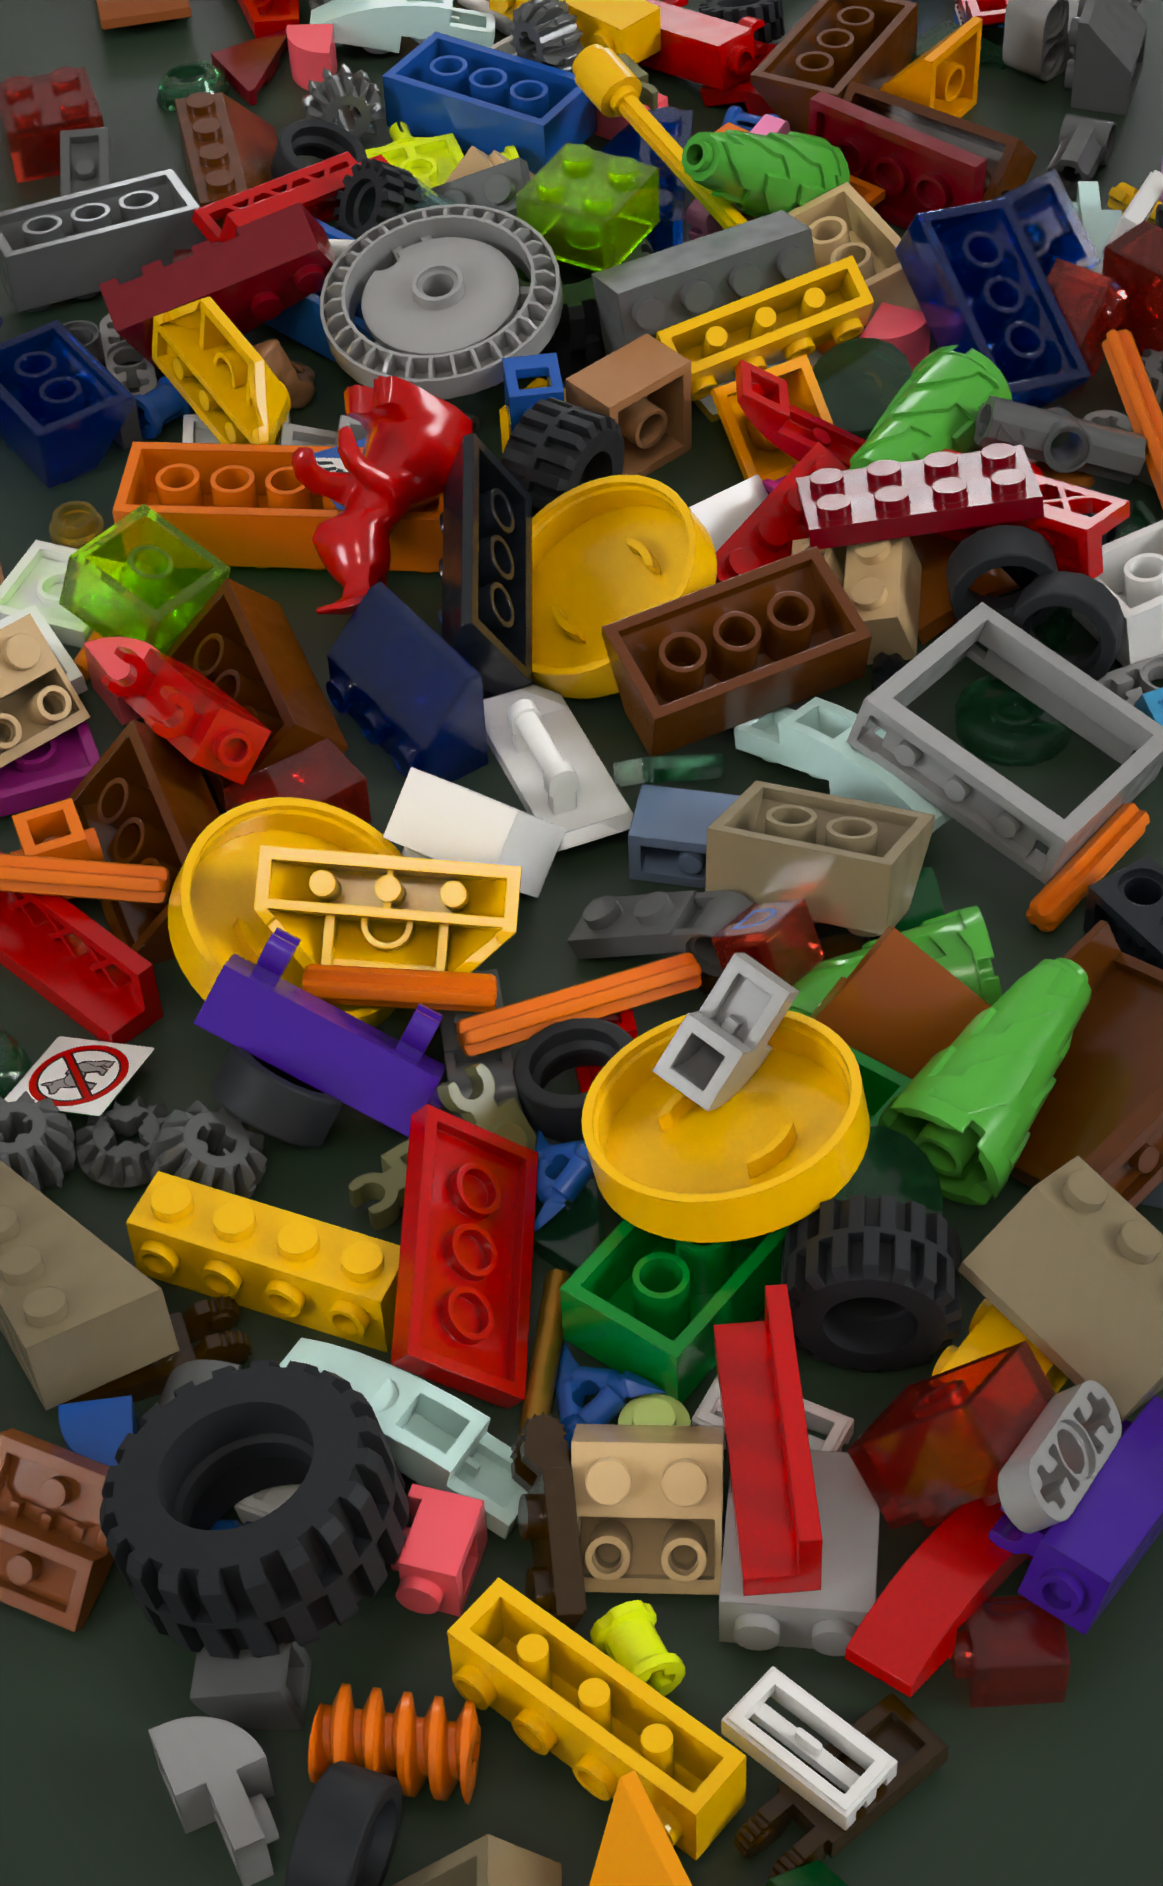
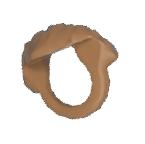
M270 339L257 345H252L277 379L286 386L291 399V408H304L312 400L316 391L314 386V370L304 364L289 360L278 339Z

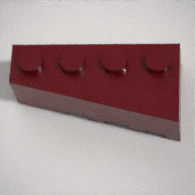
M299 202L236 228V237L226 242H210V239L191 246L193 255L165 267L160 259L142 266L143 276L121 285L116 277L99 284L116 332L163 374L152 360L154 316L210 296L242 335H245L264 322L276 318L282 311L310 294L320 291L323 288L327 274L336 261V256L324 228Z

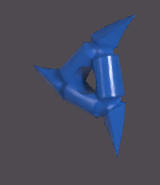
M538 1130L534 1150L538 1152L536 1192L538 1200L543 1206L536 1217L534 1232L559 1214L566 1206V1201L573 1202L594 1175L584 1140L551 1145L545 1139L543 1133Z
M565 1340L559 1361L555 1390L560 1424H564L563 1429L567 1432L564 1439L568 1441L569 1452L571 1451V1441L576 1424H608L626 1406V1397L633 1398L646 1394L666 1393L650 1381L627 1370L620 1374L617 1369L579 1366L571 1355ZM597 1394L589 1404L583 1407L585 1395Z

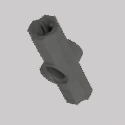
M990 395L988 400L981 404L975 420L974 441L978 446L985 447L995 443H1006L1012 446L1023 445L1027 458L1045 462L1051 469L1059 473L1080 471L1130 484L1136 476L1140 475L1146 460L1145 447L1147 440L1143 435L1076 418L1063 408L1052 407L1045 410ZM1063 432H1070V437L1066 443L1057 448H1050L1052 441L1057 435Z

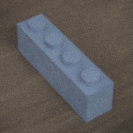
M642 784L628 833L629 879L705 888L707 828L740 795Z

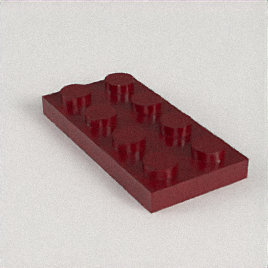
M820 91L810 98L808 134L828 139L831 145L839 147L848 163L850 175L886 190L885 199L873 207L882 219L965 255L977 247L987 164L986 158L824 91Z
M995 443L985 446L981 451L961 454L940 451L931 453L920 460L900 463L894 460H879L865 468L844 471L836 468H823L814 471L810 476L796 477L797 496L810 548L817 546L819 550L1044 517L1043 495L1023 445L1012 446L1006 443Z

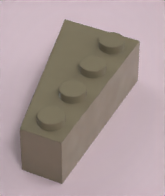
M0 1160V1329L45 1410L47 1411L180 1351L162 1288Z

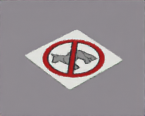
M59 1036L7 1095L5 1100L7 1102L17 1101L27 1091L32 1099L35 1100V1103L51 1097L59 1112L99 1117L155 1049L153 1047Z

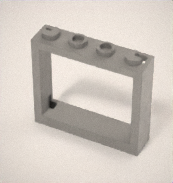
M983 602L864 699L846 741L1044 884L1065 866L1122 804L1132 802L1155 780L1163 766V726ZM980 642L988 648V651L985 652L974 643ZM967 656L1122 765L1063 819L910 711L906 706ZM880 728L886 732L884 739L875 734ZM1039 841L1049 848L1046 855L1036 848Z

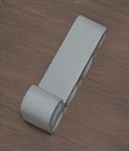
M1009 0L1005 14L1004 64L1046 82L1065 71L1068 60L1073 59L1075 46L1068 45L1072 18L1077 16L1079 0ZM1127 0L1140 15L1146 0Z

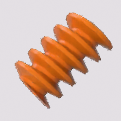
M342 1683L332 1705L321 1702L314 1716L308 1750L310 1782L317 1784L320 1777L331 1764L344 1761L391 1777H395L397 1774V1780L402 1787V1795L415 1798L421 1792L428 1778L433 1799L446 1802L452 1796L458 1782H460L464 1802L470 1805L477 1779L481 1744V1726L478 1722L475 1702L473 1700H466L456 1722L448 1721L443 1696L435 1695L425 1717H417L412 1692L404 1691L394 1713L385 1712L381 1688L373 1687L363 1709H358L354 1707L351 1685Z

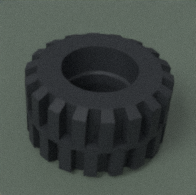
M555 398L541 399L534 404L532 409H528L518 425L515 426L504 449L501 463L532 496V518L547 504L572 488L598 478L622 475L625 449L622 429L615 422V419Z
M865 1194L849 1195V1199L843 1201L833 1198L821 1202L819 1210L799 1220L798 1223L791 1224L785 1233V1242H783L781 1284H787L796 1348L806 1349V1355L816 1361L831 1362L832 1367L844 1370L849 1368L860 1369L862 1372L877 1373V1370H891L892 1372L907 1370L908 1365H923L934 1360V1354L943 1353L948 1346H952V1338L958 1337L962 1328V1274L958 1271L962 1263V1248L960 1247V1237L956 1230L947 1228V1220L940 1214L926 1213L925 1206L914 1201L904 1203L897 1201V1197L881 1195L880 1198H868Z

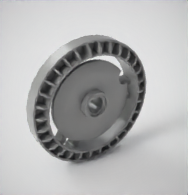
M468 204L434 205L411 210L387 219L369 229L352 242L336 259L324 280L320 295V318L330 352L340 367L355 381L364 386L374 388V379H378V376H396L443 400L474 394L503 382L502 358L540 354L551 340L560 322L563 308V289L559 265L551 246L541 233L526 221L505 211ZM513 264L521 269L530 280V287L520 286L518 274ZM360 300L363 319L369 333L376 340L374 343L360 333L353 324L356 308Z

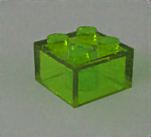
M566 143L516 194L517 217L526 221L541 233L551 246L556 260L597 272L620 265L659 223V168L637 162L630 157H618L596 151L587 145Z
M142 504L69 556L59 604L104 638H135L149 643L162 654H165L220 585L229 577L231 568L147 505Z

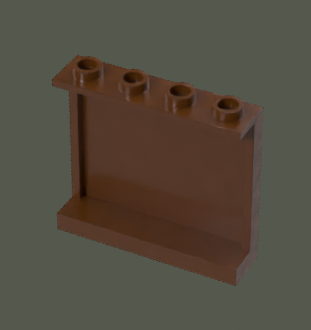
M1100 920L1062 957L1074 961L1086 972L1088 984L1091 988V1000L1073 1031L1070 1048L1053 1075L1057 1081L1028 1130L1031 1135L1010 1176L1033 1188L1078 1155L1127 1202L1136 1208L1163 1181V970L1121 952L1108 922Z

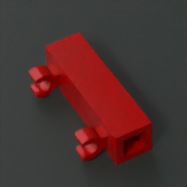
M645 0L660 7L661 50L638 63L639 65L725 91L750 78V74L757 68L756 56L762 55L768 49L767 43L754 40L753 36L757 29L765 26L764 20L746 16L736 24L682 8V6L688 4V0Z
M117 647L114 654L130 664L129 674L121 680H115L103 674L100 679L101 683L113 694L124 697L123 700L145 719L144 722L156 734L167 739L189 761L244 785L272 731L200 671L152 648L149 649L143 660L133 650L126 647Z

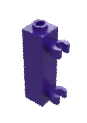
M277 927L275 932L271 934L256 964L234 953L221 969L193 1024L312 1087L327 1093L409 1137L410 1121L413 1113L426 1104L440 1109L442 1102L438 1096L437 1086H439L446 1065L423 1053L443 1017L442 1014L419 1003L400 1040H397L282 979L281 976L301 939Z
M1156 1395L1152 1397L1133 1423L1127 1419L1121 1423V1438L1069 1519L1033 1534H1027L1019 1530L1010 1521L1008 1516L1003 1514L988 1535L989 1539L1002 1549L1013 1554L1027 1553L1033 1557L1017 1593L1083 1635L1088 1633L1163 1530V1399ZM1001 1505L1000 1510H1002L1005 1513L1003 1506Z

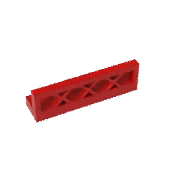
M348 151L195 209L191 221L207 240L210 239V242H226L236 237V228L300 202L314 218L327 224L339 219L333 216L334 207H340L341 200L336 199L338 190L344 192L346 188L342 182L346 174L353 177L351 168L356 163L362 165V162L358 163ZM381 154L372 157L373 159L388 163ZM220 218L225 219L222 229L217 225L215 220H218Z
M945 448L944 450H942V451L952 452V453H955V454H961L960 452L953 451V450L946 449V448ZM1034 474L1043 499H1048L1043 500L1044 517L932 533L961 542L982 529L998 525L1023 526L1040 533L1050 543L1054 550L1058 572L1082 573L1094 579L1103 573L1102 536L1130 517V501ZM1096 513V515L1093 517H1088L1082 514Z
M0 891V964L100 1041L126 1044L163 1017L152 963L62 896Z
M787 1284L765 1285V1321L714 1325V1348L743 1596L821 1590L823 1539Z

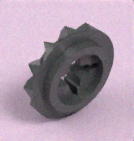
M139 1095L129 1105H120L114 1099L110 1104L109 1110L99 1117L88 1115L86 1127L75 1131L76 1156L83 1172L97 1183L109 1187L130 1188L150 1183L152 1180L151 1169L154 1164L149 1159L151 1155L150 1146L156 1133H160L165 1118L170 1115L165 1103L150 1106ZM139 1132L141 1144H134L126 1140L117 1146L115 1134H123L130 1137Z

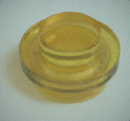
M70 501L58 506L54 510L49 524L51 540L55 544L85 550L103 537L105 526L102 516L96 512L92 504L85 501Z

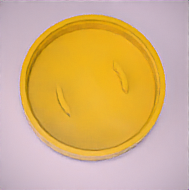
M625 474L598 478L560 495L532 518V681L536 685L559 693L562 697L575 699H590L618 693L619 690L601 634L602 626L716 583L717 559L712 539L701 521L669 486L658 480L640 475Z
M276 797L248 802L227 811L211 822L198 836L178 873L170 894L168 930L171 945L182 972L191 986L205 1001L224 964L234 953L254 964L257 963L273 933L254 911L260 845L404 856L388 839L383 838L382 833L370 824L345 810L326 803L302 798ZM292 956L281 978L302 989L305 969ZM331 1004L374 1028L380 1025L396 1009L395 1007Z
M790 1010L787 1011L767 1044L773 1049L762 1065L735 1096L717 1109L706 1111L652 1071L686 1015L654 1027L632 1040L607 1062L591 1084L585 1098L581 1122L582 1133L597 1186L610 1207L623 1219L644 1231L664 1238L696 1243H719L753 1238L789 1226L818 1210L821 1202L830 1200L839 1193L857 1171L868 1146L870 1118L859 1065L847 1043L828 1026L811 1017Z

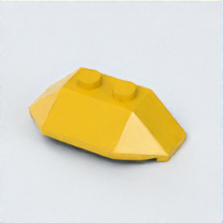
M210 296L169 312L154 316L152 360L221 444L280 445L283 422L286 423L287 412L291 409L289 392L286 386L277 379L264 359Z
M260 845L254 911L273 933L278 927L301 939L293 957L304 969L309 964L472 973L517 932L522 867Z

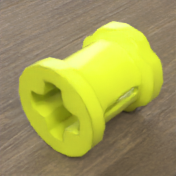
M641 1600L628 1601L613 1607L594 1623L590 1631V1639L593 1645L600 1651L607 1653L610 1658L665 1697L682 1682L685 1676V1666L679 1656L675 1653H668L654 1627L657 1622L654 1609L650 1604L644 1603Z

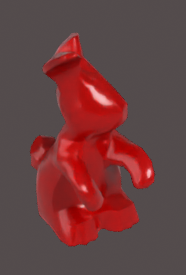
M378 376V379H374V388L354 384L347 387V390L344 391L346 416L359 421L367 432L362 453L349 426L338 430V453L349 473L329 472L317 464L313 449L308 447H298L292 453L291 462L296 479L310 492L329 498L346 508V510L333 518L318 524L312 538L322 564L334 580L344 588L342 598L333 604L318 607L316 612L317 614L350 615L362 610L365 629L375 633H384L398 627L404 621L406 614V605L389 592L387 585L391 564L389 537L398 521L406 513L423 508L436 501L444 493V485L463 436L471 434L473 421L455 405L396 376Z

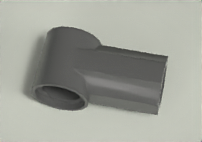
M1066 114L1060 129L1057 150L1047 170V183L1054 187L1058 196L1074 198L1077 194L1078 181H1092L1098 166H1107L1114 147L1116 122Z

